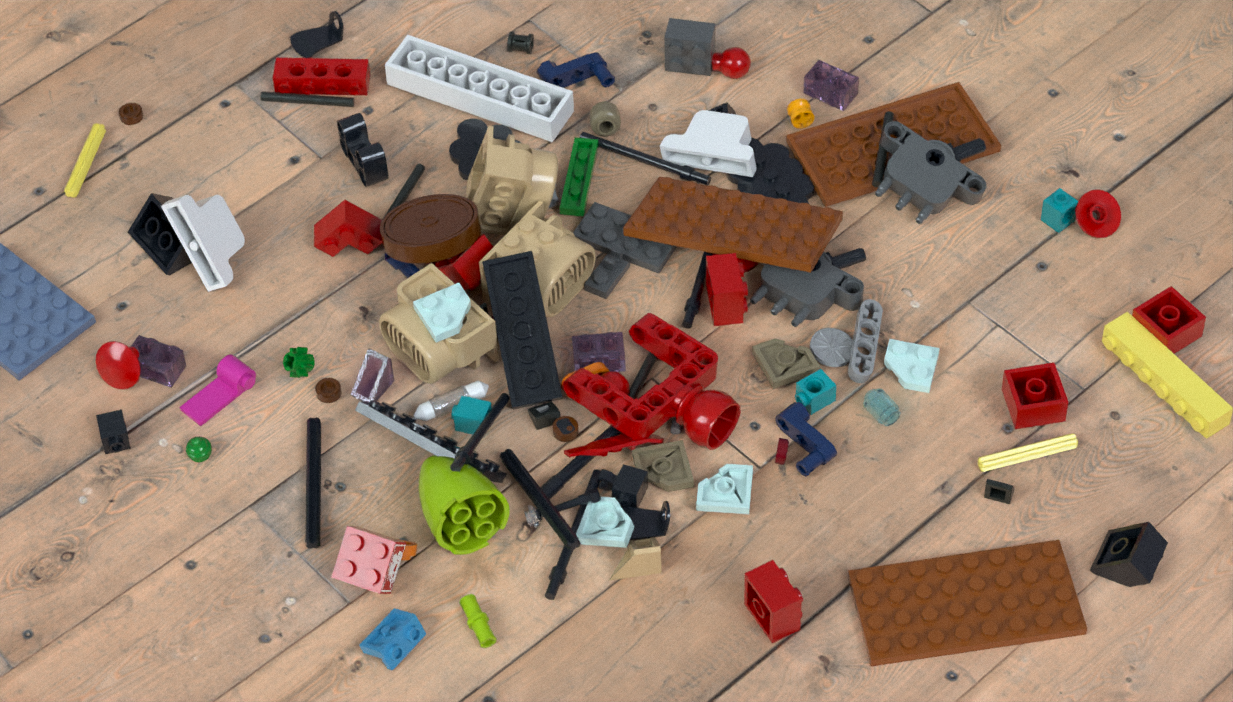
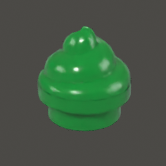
M205 437L191 438L186 445V454L194 462L206 461L212 452V445Z

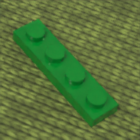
M574 138L560 203L561 215L584 217L599 146L598 139Z

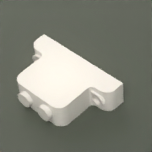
M707 110L699 111L694 115L685 134L668 135L660 145L662 159L680 166L687 165L698 169L753 177L757 169L754 151L749 146L751 133L748 119L741 115Z
M184 195L165 202L161 207L207 291L227 286L233 280V271L228 260L243 247L245 239L224 198L220 195H214L195 203L191 196Z

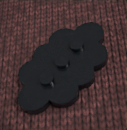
M471 118L462 121L457 127L458 139L452 142L449 148L451 161L458 165L459 175L464 180H468L488 128L479 119ZM492 125L494 126V139L506 141L509 134L513 135L511 129L507 126Z
M751 137L749 146L754 151L757 168L754 176L749 177L726 173L728 180L738 185L737 190L744 193L761 194L765 197L782 198L787 201L809 204L808 200L814 194V184L808 175L803 174L801 162L789 158V151L784 145L770 143L763 146L760 141Z

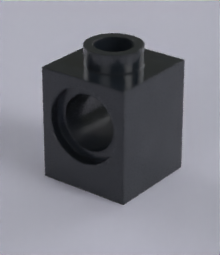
M122 409L96 415L105 454L131 449Z

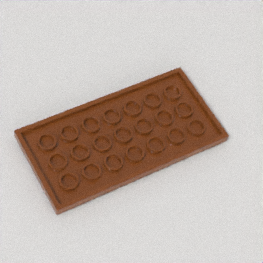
M960 82L786 135L788 146L795 158L801 162L804 173L810 177L814 184V189L825 207L875 192L878 189L872 185L884 115L888 111L894 113L893 121L902 123L927 141L940 140L946 144L951 143L953 147H957L978 138L984 140L986 150L961 160L960 163L962 164L1001 152L1000 142ZM887 152L885 169L889 159L892 157V154Z
M659 176L623 227L624 236L719 255L736 253L739 259L811 273L843 220V211L834 210L830 207L823 208L808 203H797L782 198L776 199L765 197L761 194L744 193L739 190H728L714 185L707 186L692 181H681Z
M1060 540L848 570V579L871 667L1080 636L1087 633L1086 622Z

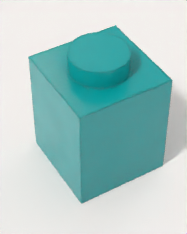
M462 395L458 405L455 404L451 412L455 431L473 435L492 408L491 402Z

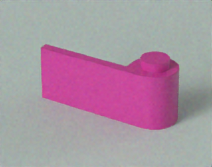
M232 354L225 356L217 366V378L180 406V410L198 425L202 426L243 392L253 387L256 381L255 371Z

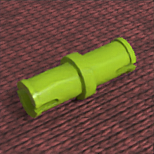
M474 594L464 596L460 599L459 604L467 616L468 627L474 631L482 648L494 645L497 638L494 636L488 624L489 618L485 612H482Z

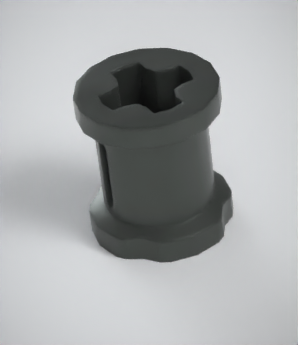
M510 31L507 40V51L518 50L532 54L534 34H529L528 36L518 35Z

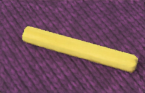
M95 123L92 126L65 186L64 192L67 197H77L105 135L106 130L103 124Z
M1071 433L981 456L978 458V467L981 472L1075 449L1078 446V440L1075 434Z

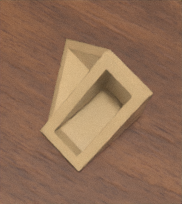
M656 538L629 541V547L609 581L662 573L661 547Z

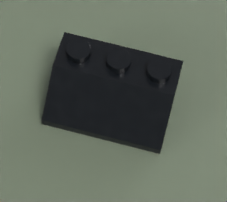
M151 193L128 233L166 275H172L192 262L161 207L165 202L173 198Z

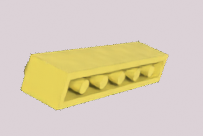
M1126 312L1104 326L1102 337L1104 346L1117 355L1125 366L1131 368L1142 382L1147 383L1159 398L1164 399L1172 406L1178 415L1186 419L1195 431L1200 432L1207 439L1230 424L1233 407L1130 313Z

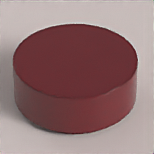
M779 438L775 464H785L789 445L788 439Z

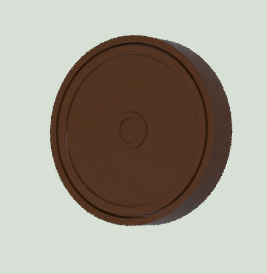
M434 194L418 197L395 207L383 218L380 224V233L384 249L393 259L405 263H431L453 257L471 247L481 234V223L478 209L470 199L454 194Z

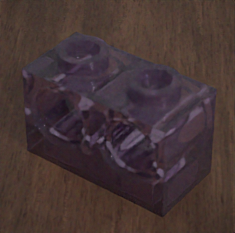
M818 60L804 76V94L842 111L858 95L859 77L821 60Z
M622 332L572 336L575 371L596 362L604 363L610 371H626Z
M140 335L131 345L139 352L140 377L172 388L186 367L183 350L177 346H170L158 342L154 338H146Z

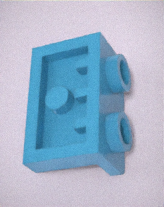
M394 608L359 646L363 653L381 658L387 669L394 670L423 639L426 632L415 614Z

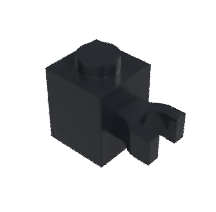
M623 464L618 476L604 469L601 470L598 476V480H601L599 489L605 491L612 490V497L618 501L621 507L639 508L648 489V471Z

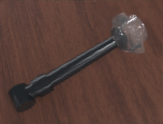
M594 488L589 490L588 494H582L577 498L555 505V508L558 512L579 505L583 506L590 501L596 503L601 500L598 489ZM529 505V510L524 513L529 527L534 525L537 529L540 527L543 515L536 507Z

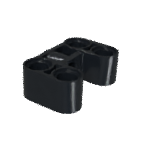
M356 113L337 120L342 150L357 171L363 185L369 187L389 179L384 150L379 142L370 143L367 126L362 114Z

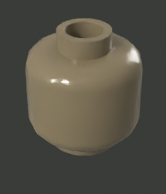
M603 101L593 106L589 116L592 130L597 135L603 137L612 136L617 133L621 126V117L616 105Z

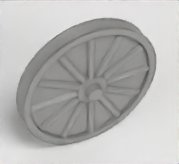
M823 328L812 336L810 350L815 359L821 364L829 367H842L849 363L853 340L842 330Z

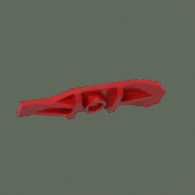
M623 434L592 441L585 446L564 450V454L569 458L579 455L604 457L607 456L608 452H620L624 447L629 450H635L637 445L644 443L661 444L664 442V438L652 434L645 439H632Z

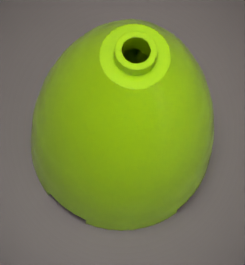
M433 455L427 458L421 466L419 497L424 517L440 547L450 550L456 555L470 554L488 546L489 543L487 541L499 529L504 530L508 522L510 509L506 498L484 474L469 464H464L460 472L452 471L450 466L455 458Z

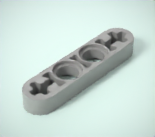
M871 299L863 301L857 312L848 366V375L856 383L867 382L874 369L883 309L877 301ZM869 310L872 314L871 319H867ZM861 328L870 329L873 335L864 334ZM858 347H865L870 354H862L859 352ZM860 363H863L862 373L859 372L858 368Z

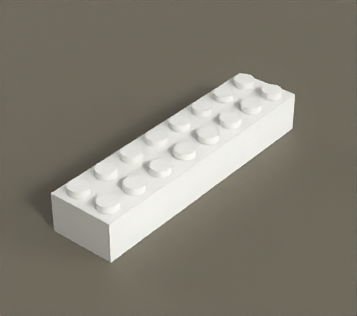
M410 35L405 37L385 64L387 85L550 142L554 141L574 112L573 91Z

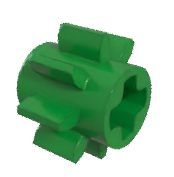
M307 347L290 348V352L285 354L283 366L285 370L291 371L290 377H308V373L313 370L315 360L313 355L307 353Z

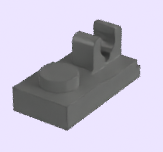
M613 248L611 255L607 253L585 282V291L607 299L630 267V263L623 260L621 251Z

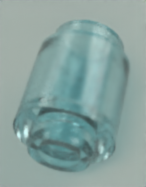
M872 389L865 395L863 407L879 424L890 426L899 419L901 412L898 410L899 406L883 389Z

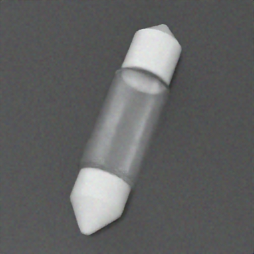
M478 380L433 397L418 406L414 413V418L428 421L451 413L455 404L458 405L462 395L481 399L486 396L489 385Z

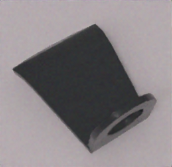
M332 11L329 15L328 26L294 33L290 36L293 48L302 57L311 58L320 50L343 41L344 25L342 18L337 11ZM334 16L338 20L339 29L335 26Z
M668 501L663 502L661 511L621 507L634 525L630 540L666 536L670 523V506Z

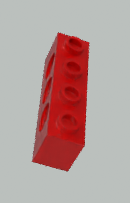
M276 57L272 78L275 92L368 96L371 74L369 59Z

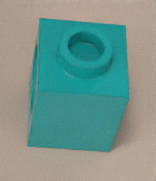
M1059 188L1043 200L1041 221L1060 233L1076 220L1075 210L1078 200Z
M819 369L796 382L795 400L802 403L808 413L812 415L836 401L837 385L822 369Z

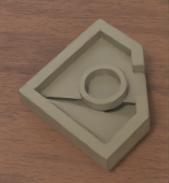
M776 338L752 346V353L773 389L801 380L820 369V365L807 347L799 345L796 348L785 345V341Z
M683 440L632 450L635 468L648 471V482L667 492L694 487V479Z

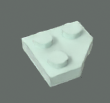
M457 283L413 301V307L437 343L460 332L463 326L462 321L470 310L471 301L460 283Z
M889 339L884 365L889 371L892 370L899 378L898 382L904 389L930 393L940 348Z
M726 464L719 469V473L710 479L705 478L699 482L696 511L749 514L753 465Z
M601 497L599 502H588L576 535L581 545L627 548L634 525L615 498Z

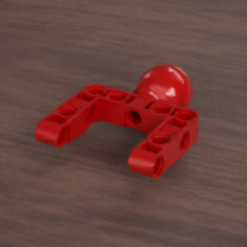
M652 313L645 314L629 329V335L635 343L675 368L662 383L653 386L639 399H633L622 392L620 387L597 373L594 375L584 368H579L563 381L564 392L571 399L632 439L648 438L671 417H676V423L684 425L686 434L695 444L702 448L715 450L729 438L737 425L741 413L740 405L726 392L720 390L705 391V388L716 379L717 353Z

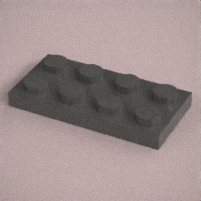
M594 202L573 232L575 237L605 254L611 255L613 248L622 252L623 260L659 274L677 246L624 236L623 227L631 215Z

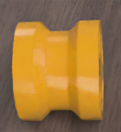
M796 99L787 107L791 123L795 128H806L813 123L815 116L808 100Z

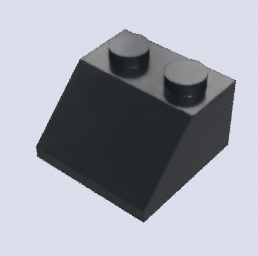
M1150 522L1108 530L1090 571L1095 575L1127 587L1149 584L1154 577L1160 560L1163 558L1168 542Z

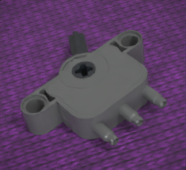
M892 121L886 124L880 143L886 151L892 154V157L887 163L883 181L875 191L876 196L881 197L888 189H891L901 196L895 205L897 210H902L909 202L921 210L915 219L918 224H922L930 214L940 213L953 196L968 205H975L980 202L986 189V181L980 175L960 163V161L984 152L986 150L984 140L978 138L953 147L951 143L946 144L940 140L927 141L900 122ZM889 135H895L897 138H892ZM969 188H974L978 192H973Z
M858 248L832 257L829 252H823L811 273L762 263L764 267L761 271V286L753 293L750 302L756 304L765 297L767 300L775 303L770 310L772 315H777L783 309L795 314L794 319L791 321L794 327H797L804 320L819 319L834 303L849 311L858 310L863 302L864 284L858 278L841 269L865 261V251L863 248Z

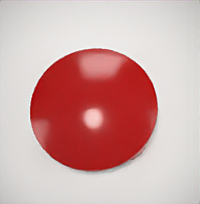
M117 341L103 344L96 354V368L99 375L113 388H131L140 379L139 352L135 347H128Z

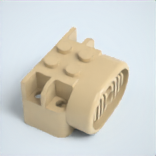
M489 125L467 180L466 198L470 199L478 209L481 232L506 235L539 200L544 203L545 217L555 190L558 160L554 152L533 149L528 144L515 142V136L511 134L508 135L506 141L494 139V126Z
M539 200L479 262L483 302L491 305L482 261L532 251L546 318H551L559 314L583 289L585 282L591 276L594 269L596 254L590 244L576 238L574 233L562 227L560 216L555 214L549 219L545 218L544 203Z
M432 263L398 285V304L383 313L379 319L381 333L391 351L419 379L428 384L436 383L454 371L455 368L468 365L473 370L480 367V357L484 354L489 356L494 362L499 360L495 320L471 298V307L462 321L463 326L460 332L437 343L434 341L416 313L413 301L452 286L454 283Z

